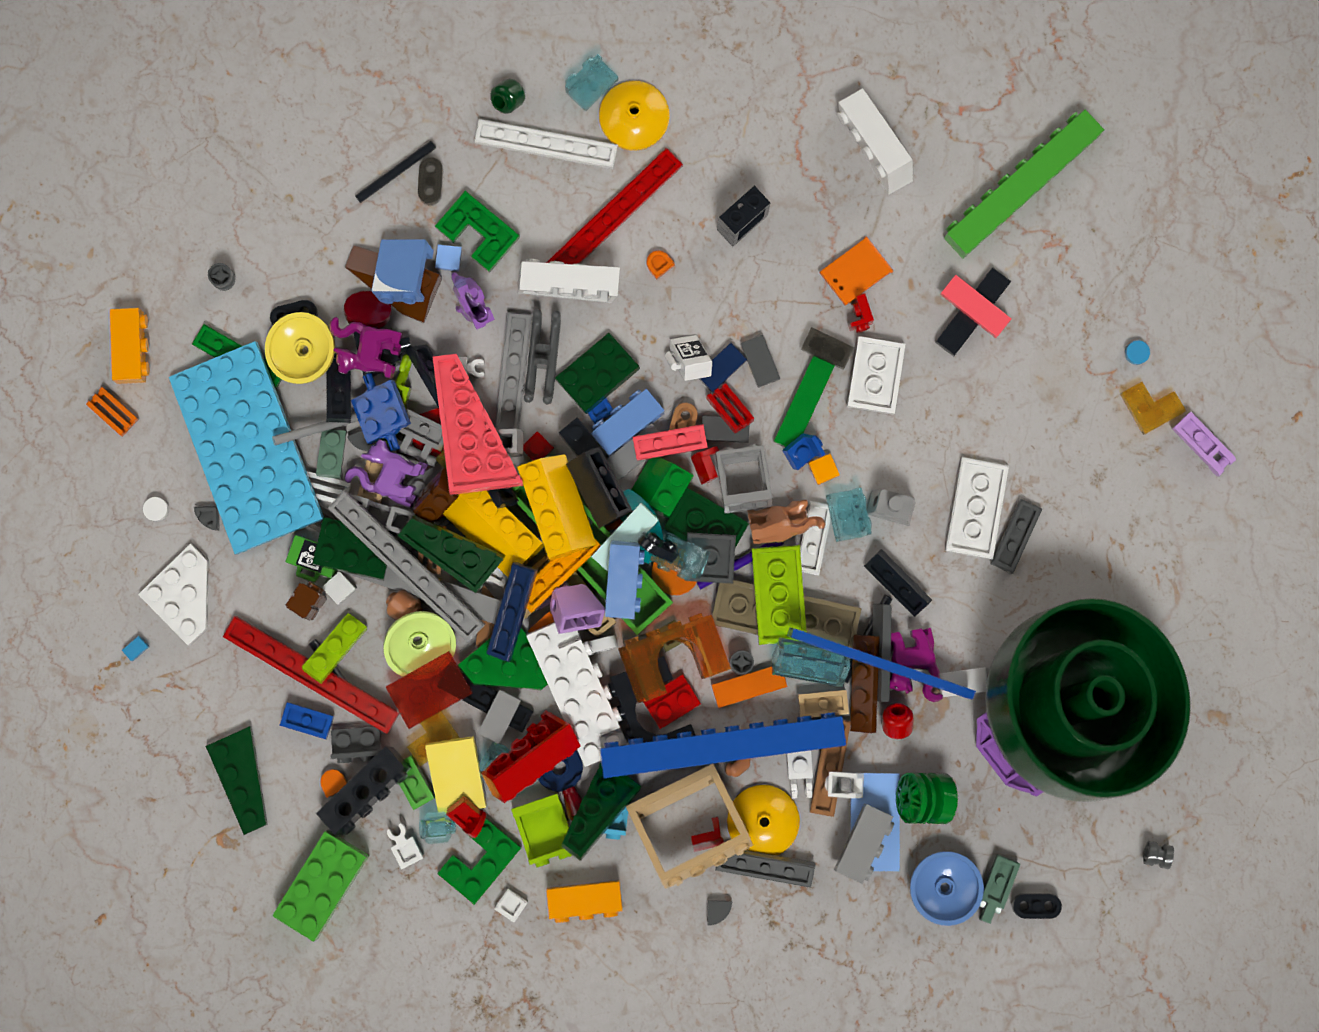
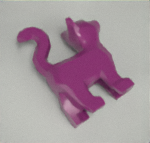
M334 317L330 321V331L338 338L348 337L354 332L360 334L357 354L348 349L334 348V352L337 353L336 363L338 365V372L346 374L350 370L357 369L364 372H383L388 379L394 377L396 367L381 360L383 349L390 350L391 354L394 355L400 354L402 346L399 343L403 336L402 333L389 329L372 328L360 322H352L341 329L338 325L339 318Z
M931 628L911 630L910 635L915 639V647L905 648L900 632L891 633V662L914 670H928L931 676L940 678V671L933 652L934 638ZM892 673L890 689L905 691L906 694H909V692L913 691L912 681L909 678ZM923 685L922 691L927 700L938 702L943 699V694L932 692V686Z

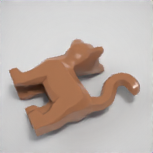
M807 500L792 501L786 507L772 506L757 511L754 509L747 510L754 544L784 542L792 536L805 533L812 526H818L820 529H823L826 523L823 518L818 516L807 517Z

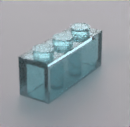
M780 637L772 656V675L843 687L850 669V658L801 641Z

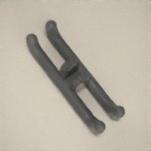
M535 309L532 313V331L524 401L526 403L533 401L537 368L547 369L543 403L549 405L552 403L554 394L561 314L559 311L552 312L549 345L540 344L542 312L540 309Z

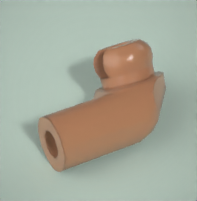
M750 759L736 760L733 763H728L725 767L726 774L739 777L750 767Z

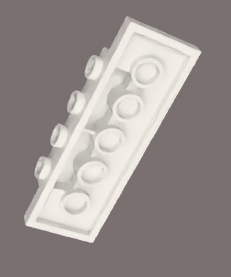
M555 622L526 634L564 721L570 723L581 745L577 750L584 766H589L601 760L599 749L605 748L604 743L619 741V746L628 745L619 725V721L622 718L617 707L612 708L609 702L612 699L607 685L602 686L599 680L603 676L597 663L592 664L589 657L593 653L588 641L583 642L578 631L559 634Z

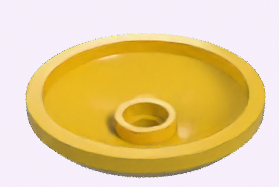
M627 81L618 84L602 100L599 110L601 129L610 142L622 149L631 151L647 149L656 144L668 128L669 107L666 99L658 89L645 82ZM632 108H637L639 112L637 114H631L630 110Z
M756 785L745 789L733 800V804L753 843V846L747 850L779 855L792 845L799 831L800 819L794 801L786 792L770 785ZM728 811L727 827L730 837L733 839L739 836L740 833ZM763 817L769 820V824L765 827L760 825V819Z

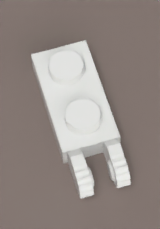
M811 750L787 753L791 798L795 799L798 795L796 779L804 778L806 797L812 798L811 778H813Z

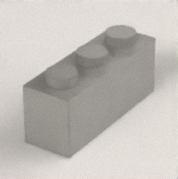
M864 803L834 870L863 884L864 880L868 881L874 870L871 864L874 858H879L883 851L884 845L881 844L885 835L889 836L893 829V816Z

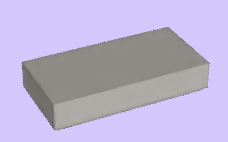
M499 690L478 734L500 744L521 700Z

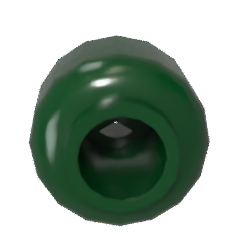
M505 79L491 90L490 100L496 110L508 114L524 103L525 92L521 84L516 80Z

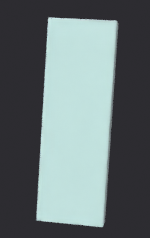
M641 503L591 557L608 572L611 540L637 542L644 532L647 533L659 519Z

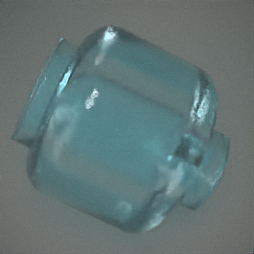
M447 812L426 813L423 819L419 820L420 838L424 839L427 844L448 843L451 839V834H455V822L452 819L450 820L446 815Z

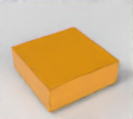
M831 454L808 463L817 485L840 476Z

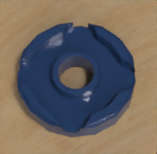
M574 751L573 755L562 760L566 765V771L563 774L557 775L551 770L539 777V782L548 790L562 792L574 787L581 779L583 772L582 759L577 751Z

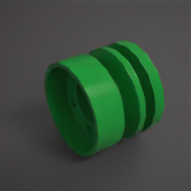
M906 772L902 775L896 790V806L900 818L909 824H948L951 822L958 806V792L953 778L946 773Z

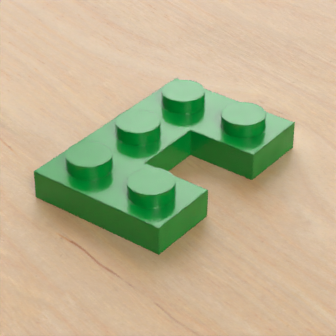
M466 191L435 225V228L453 243L468 226L485 238L471 255V258L489 273L520 238L519 234Z
M485 818L484 825L476 838L470 837L487 851L475 867L470 869L453 854L437 873L474 905L522 848L487 818Z

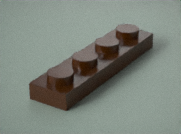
M854 635L853 649L879 657V636ZM854 659L850 731L876 733L878 668Z

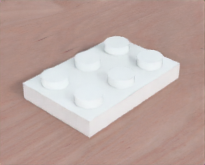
M858 337L847 403L848 408L895 414L906 344Z

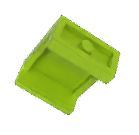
M558 793L511 809L523 841L529 865L535 864L536 868L549 864L550 858L558 856L559 860L572 856V854L561 847L562 841L569 829V824Z

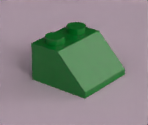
M660 457L652 458L646 463L631 491L641 496L652 510L669 519L694 475Z

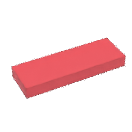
M957 275L953 277L940 294L995 338L998 337L1011 320L1008 315Z
M703 424L633 437L637 461L708 449Z

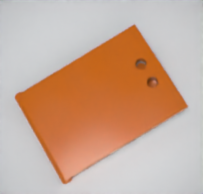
M865 237L819 273L846 306L856 296L861 295L889 273H892L893 269L868 237Z

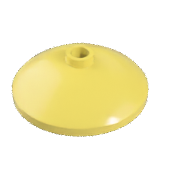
M305 312L288 314L279 319L267 335L265 341L267 363L273 373L284 381L293 384L313 382L328 370L335 354L334 337L328 325L319 317ZM305 346H307L308 352L306 354H303L302 350Z

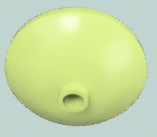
M426 611L412 612L397 619L388 629L383 642L384 656L390 668L398 675L412 680L431 678L442 672L453 659L456 650V638L451 626L441 616ZM415 637H421L419 641H413Z

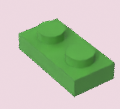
M412 755L404 759L411 769L407 772L408 777L399 785L412 809L415 810L433 800L435 794Z

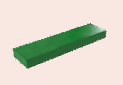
M203 324L192 343L193 346L214 358L242 347V345ZM264 359L275 389H277L282 379L273 373L267 360Z
M813 356L774 443L787 447L805 432L835 365Z

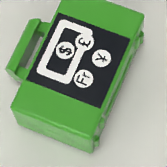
M295 535L285 562L297 566L296 576L314 583L320 575L332 578L336 570L312 564L317 542ZM302 568L314 572V577L301 573Z

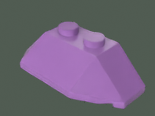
M987 712L977 718L976 747L1004 784L1014 789L1028 792L1036 797L1043 793V791L1035 788L1019 776L1005 760L991 733Z

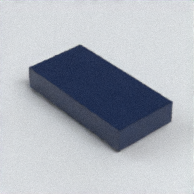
M730 343L712 360L711 376L699 378V380L713 393L747 359Z

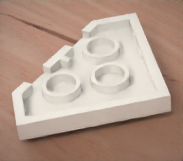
M189 544L138 594L188 646H191L208 628L207 579L209 561L192 544Z

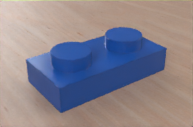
M287 702L279 726L327 740L334 716Z

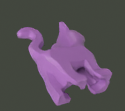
M453 272L451 274L454 283L453 291L460 306L455 307L456 311L461 313L467 321L472 322L476 330L485 327L487 323L495 320L491 309L486 307L483 299L485 297L473 278H465Z
M378 440L376 444L370 447L368 453L361 455L362 458L373 463L383 464L375 483L369 481L367 472L361 467L354 466L347 470L345 474V481L347 483H350L354 476H358L362 488L366 491L388 496L395 503L413 507L416 499L413 492L416 490V487L413 485L404 486L406 474L411 476L424 475L428 464L424 462L414 464L404 455L390 451L386 441Z

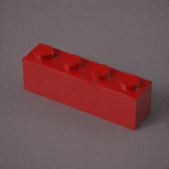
M545 710L540 715L542 720L537 725L532 723L526 729L528 734L522 739L513 741L511 743V750L508 753H501L481 773L492 795L506 803L514 799L524 788L534 784L543 774L553 770L555 765L563 759L573 755L574 751L580 748L581 745L570 723Z

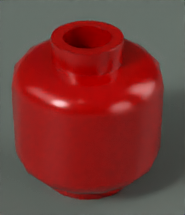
M895 703L884 709L882 728L886 736L892 739H904L912 733L914 715L908 706Z

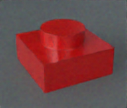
M538 431L523 444V452L532 461L546 458L554 450V447Z

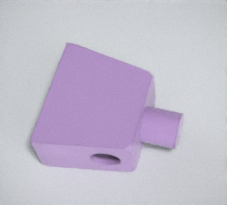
M566 580L559 588L553 590L550 610L559 634L601 626L605 608L586 585L570 586Z

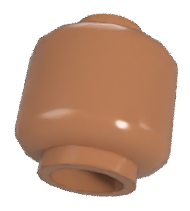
M403 589L391 593L386 600L387 614L395 621L406 614L423 611L421 600Z

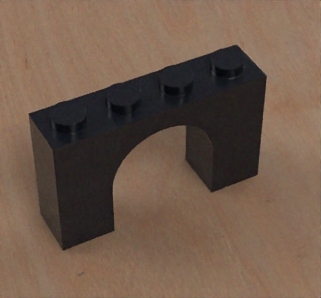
M664 656L610 677L612 682L608 684L612 697L618 696L621 705L616 707L622 720L627 719L629 728L625 730L629 740L643 738V743L653 742L654 736L667 735V739L677 738V733L691 732L692 736H696L691 724L666 734H653L646 731L637 720L635 708L640 695L651 687L673 679Z

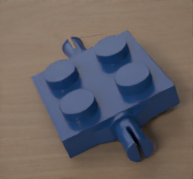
M366 374V376H363L367 390L362 395L351 400L367 444L387 439L390 451H395L400 448L396 434L402 428L411 424L394 380H388L381 385H376L373 374Z

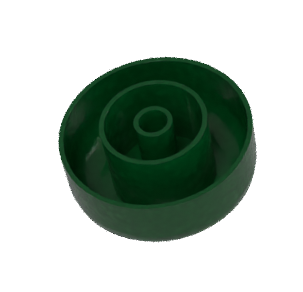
M1092 598L1066 602L1030 617L1006 638L996 653L989 670L986 685V711L990 730L996 745L1005 760L1019 776L1035 788L1049 795L1066 800L1089 802L1121 797L1140 791L1154 783L1170 768L1177 758L1187 735L1190 721V692L1185 670L1177 652L1168 638L1154 623L1138 611L1114 601Z

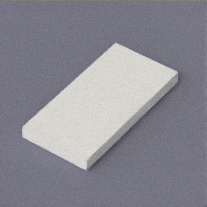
M965 457L961 458L945 551L993 559L1009 466Z

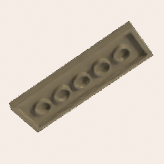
M733 580V584L719 583L710 625L758 635L754 584ZM804 596L807 633L853 648V637L857 633L862 608ZM795 642L796 644L822 649L804 642Z

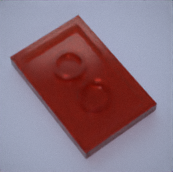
M450 651L386 686L408 729L417 726L473 694Z

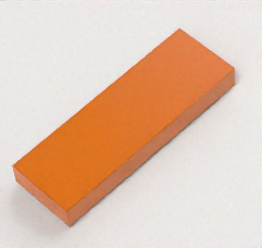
M781 664L711 686L717 706L720 708L786 688L787 683Z

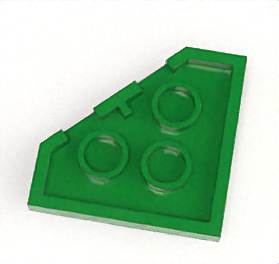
M522 628L520 629L511 661L507 662L486 654L490 643L489 639L458 664L461 671L474 685L524 688L539 691L548 685L526 633Z

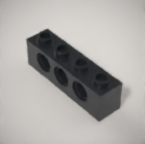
M385 746L316 814L334 835H347L356 827L355 823L360 818H365L373 811L372 806L378 800L381 802L391 793L390 789L395 784L399 785L408 777L407 772L411 767L393 747ZM384 769L387 773V778L384 782H381L379 773ZM365 786L369 788V796L366 799L362 797V789ZM347 803H350L352 811L347 816L344 808Z

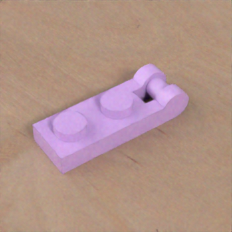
M1189 412L1172 428L1216 476L1219 477L1228 464L1232 465L1236 461L1235 456L1192 412ZM1217 452L1221 456L1218 461L1213 458Z

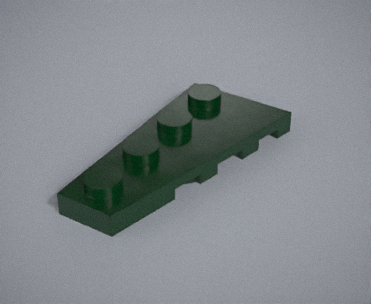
M415 515L410 518L398 534V537L474 593L480 589L505 557L504 554Z
M252 726L206 746L243 835L268 825L260 786L256 750L252 737Z
M600 763L577 814L574 816L562 841L561 847L581 861L637 795L641 786L627 775L603 778Z

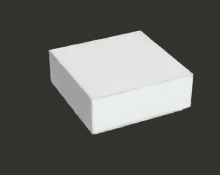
M340 571L322 586L323 590L337 605H340L356 590Z
M508 888L494 909L512 922H515L528 901Z

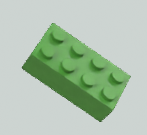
M330 830L325 831L272 916L309 940L316 941L370 855L338 835H334Z

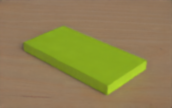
M800 545L752 548L759 645L801 642L787 635L790 627L807 633Z

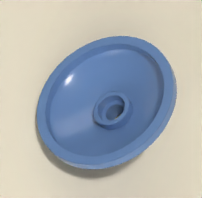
M949 851L931 854L917 865L910 881L912 902L924 918L935 924L944 926L960 924L972 917L982 902L984 893L982 876L975 864L961 854ZM942 883H947L949 886L945 892H942L940 889Z

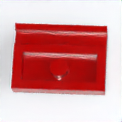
M683 674L642 699L659 729H662L701 704Z

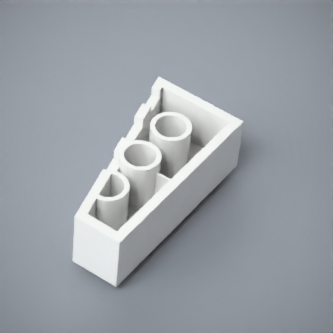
M862 88L838 102L839 112L837 115L843 125H847L852 139L855 143H858L888 195L913 181V160Z
M526 259V262L522 261L520 264L518 294L612 303L618 296L620 268L588 266L585 264L571 265L559 261L540 263L538 259Z

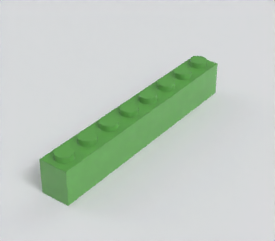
M1086 109L1080 114L1075 112L1066 121L1068 125L1063 130L1060 127L1057 128L1049 136L1051 140L1046 145L1041 143L1032 151L1033 157L1029 160L1024 158L1015 166L1017 171L1010 176L1007 173L998 182L999 187L994 192L989 189L980 198L982 202L977 207L973 204L963 213L965 218L960 222L955 220L946 228L948 233L944 239L962 259L1103 133L1105 129Z

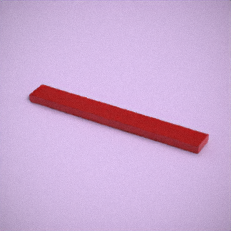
M666 148L546 263L559 261L571 265L581 264L682 168L683 164Z
M234 616L223 635V638L386 734H389L400 714L399 711L333 672L320 684L302 670V666L309 658L238 616Z

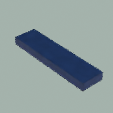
M518 562L512 564L486 654L507 662L511 661L538 571L537 569Z

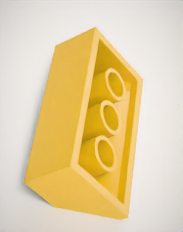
M565 454L540 458L517 466L550 561L597 545L576 483L566 465L568 460Z
M487 490L459 494L454 503L443 513L469 540L504 554L505 557L498 568L508 578L514 562L527 565L544 547V544L506 507L497 509Z

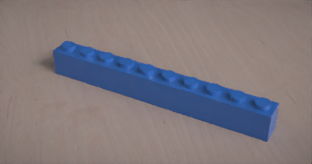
M835 712L821 714V719L812 720L811 716L797 717V722L788 723L787 719L773 720L772 726L765 727L763 722L751 723L749 724V729L740 730L739 725L725 727V732L716 733L715 728L701 730V735L692 736L691 732L677 733V738L667 739V735L654 736L653 742L643 743V738L628 740L629 745L619 746V741L604 743L605 748H600L599 750L603 778L846 746L843 718L842 716L836 717Z

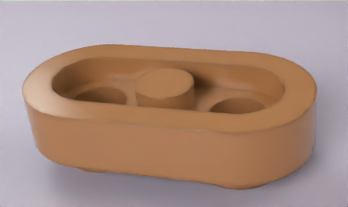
M690 403L679 404L674 410L669 430L695 426L698 416L696 408ZM683 412H688L690 414V418L684 420L681 418V414Z

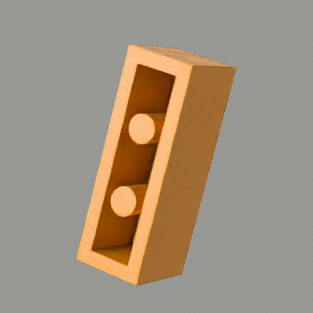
M139 308L110 309L112 381L117 384L146 383V376H149V363L145 361V352L149 351L148 339L145 338L144 329L148 328V318Z
M620 880L546 889L549 919H555V923L570 921L569 917L579 916V920L594 919V914L602 913L604 918L618 916V912L623 911Z

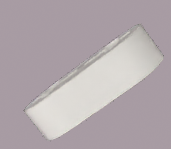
M615 635L588 642L593 654L618 647Z

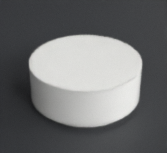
M159 497L149 498L143 506V513L146 518L155 522L165 519L169 512L168 504Z

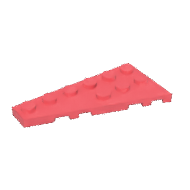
M458 355L433 356L450 495L523 486V482L513 466V462L510 456H508L477 392H475Z

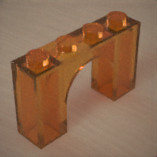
M702 613L688 617L689 622L682 625L681 620L667 625L668 630L660 632L659 628L646 633L647 638L639 640L638 636L625 640L626 646L618 648L637 703L667 694L658 668V654L662 646L670 640L681 642L689 648L701 679L731 669L712 615L703 617Z

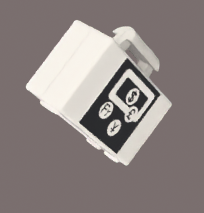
M697 335L670 339V351L666 353L665 358L672 370H679L684 381L711 376L712 360Z

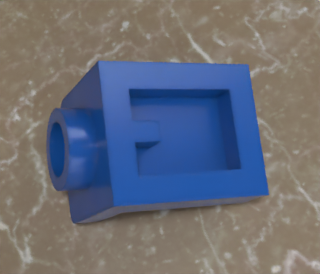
M804 433L782 450L794 470H799L815 456L823 457L825 455L821 440L815 435Z

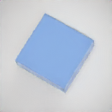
M438 244L435 268L459 272L462 247Z

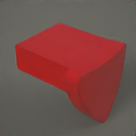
M718 446L697 452L691 457L701 485L709 483L718 477L711 460V456L719 451Z
M465 796L450 806L446 813L450 819L472 838H476L480 833L487 814Z
M718 817L711 818L714 831L691 836L694 852L714 848L724 843Z

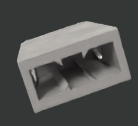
M884 489L874 490L871 492L866 514L910 526L916 504L915 499Z

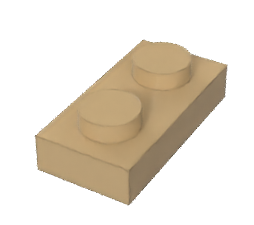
M847 690L798 695L800 717H821V714L835 712V715L849 714Z

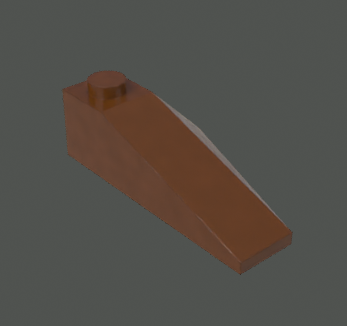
M353 245L345 268L372 289L379 253ZM424 268L420 289L424 296V302H415L414 304L393 302L391 305L402 315L425 323L442 281L440 275Z

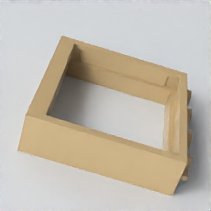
M714 764L626 806L665 889L674 885L679 886L683 883V880L691 876H700L705 872V869L713 865L720 866L727 861V858L735 854L742 855L744 854L743 851L753 846L751 838ZM715 783L740 835L665 872L640 819Z

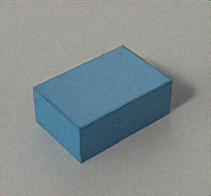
M138 636L122 651L130 661H134L149 646Z

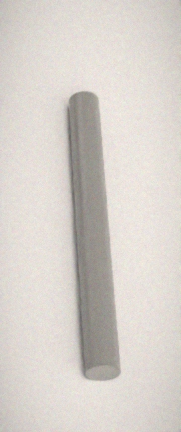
M351 413V423L357 422L356 413ZM323 421L272 436V440L276 446L350 423Z

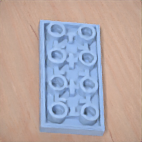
M864 773L863 798H850V833L864 803L893 816V829L890 835H885L881 844L884 845L880 857H875L871 864L874 867L873 871H900V816L896 806V790L900 780V773Z

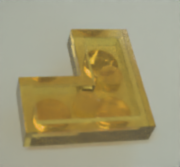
M1143 382L1120 393L1143 435L1186 412L1175 391L1155 402Z
M434 699L413 712L426 731L424 735L407 746L420 767L428 762L425 748L426 743L460 738Z

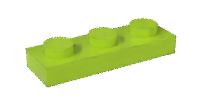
M347 613L302 666V670L322 684L367 631V626Z

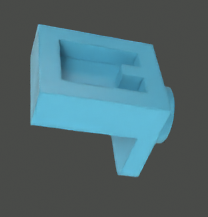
M627 808L621 812L605 831L606 838L620 840L621 835L626 836Z

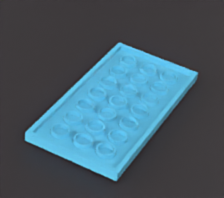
M254 341L169 377L234 554L238 555L323 520V513L295 440L276 446L273 443L272 436L289 432L291 429L258 342Z

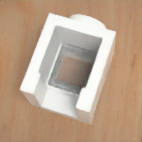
M829 772V776L826 777L825 789L828 791V796L863 798L864 773Z

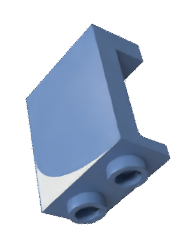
M381 239L372 285V292L380 302L385 304H392L393 302H404L406 304L424 302V296L420 291L426 259H432L434 252L426 240Z

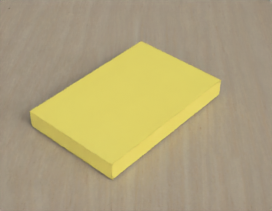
M474 736L426 743L425 748L438 815L446 814L447 809L464 796L479 809L486 808L487 802Z

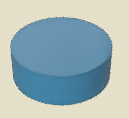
M1140 340L1131 342L1125 349L1127 361L1134 365L1146 362L1150 356L1149 346Z

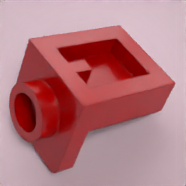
M865 293L856 296L855 303L852 304L856 318L860 317L861 320L851 322L848 327L850 331L856 330V333L870 329L869 325H872L874 321Z

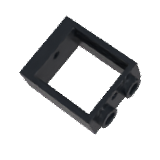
M754 185L719 216L717 231L732 247L735 246L768 216L770 201Z

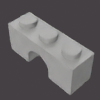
M350 494L385 529L397 535L410 518L415 515L413 512L382 505L367 498Z

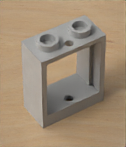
M749 444L739 449L727 447L716 452V464L724 514L772 507V493L763 445ZM758 460L763 491L728 495L724 465Z

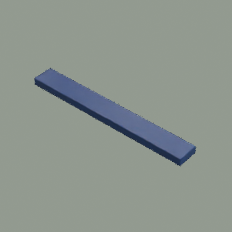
M790 627L787 633L788 637L964 698L974 699L975 690Z

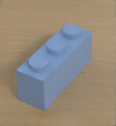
M647 388L643 392L640 389L629 397L630 402L624 407L620 404L611 411L610 414L612 416L608 420L604 421L602 419L592 427L593 432H591V435L608 454V458L647 426L664 415L665 410Z
M611 540L605 617L634 619L635 612L640 613L641 598H636L637 588L642 589L643 574H638L639 564H644L645 550H641L637 542Z

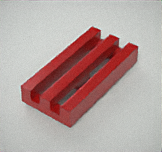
M726 383L722 385V388L714 390L713 394L707 395V401L735 434L754 422L753 415ZM723 394H725L729 398L733 405L728 401V399ZM716 398H719V399L721 400V402L725 405V407L727 408V410H728V411L735 417V419L740 423L739 425H737V424L732 420V418L727 414V412H726V411L722 408V406L718 403V401L716 400Z

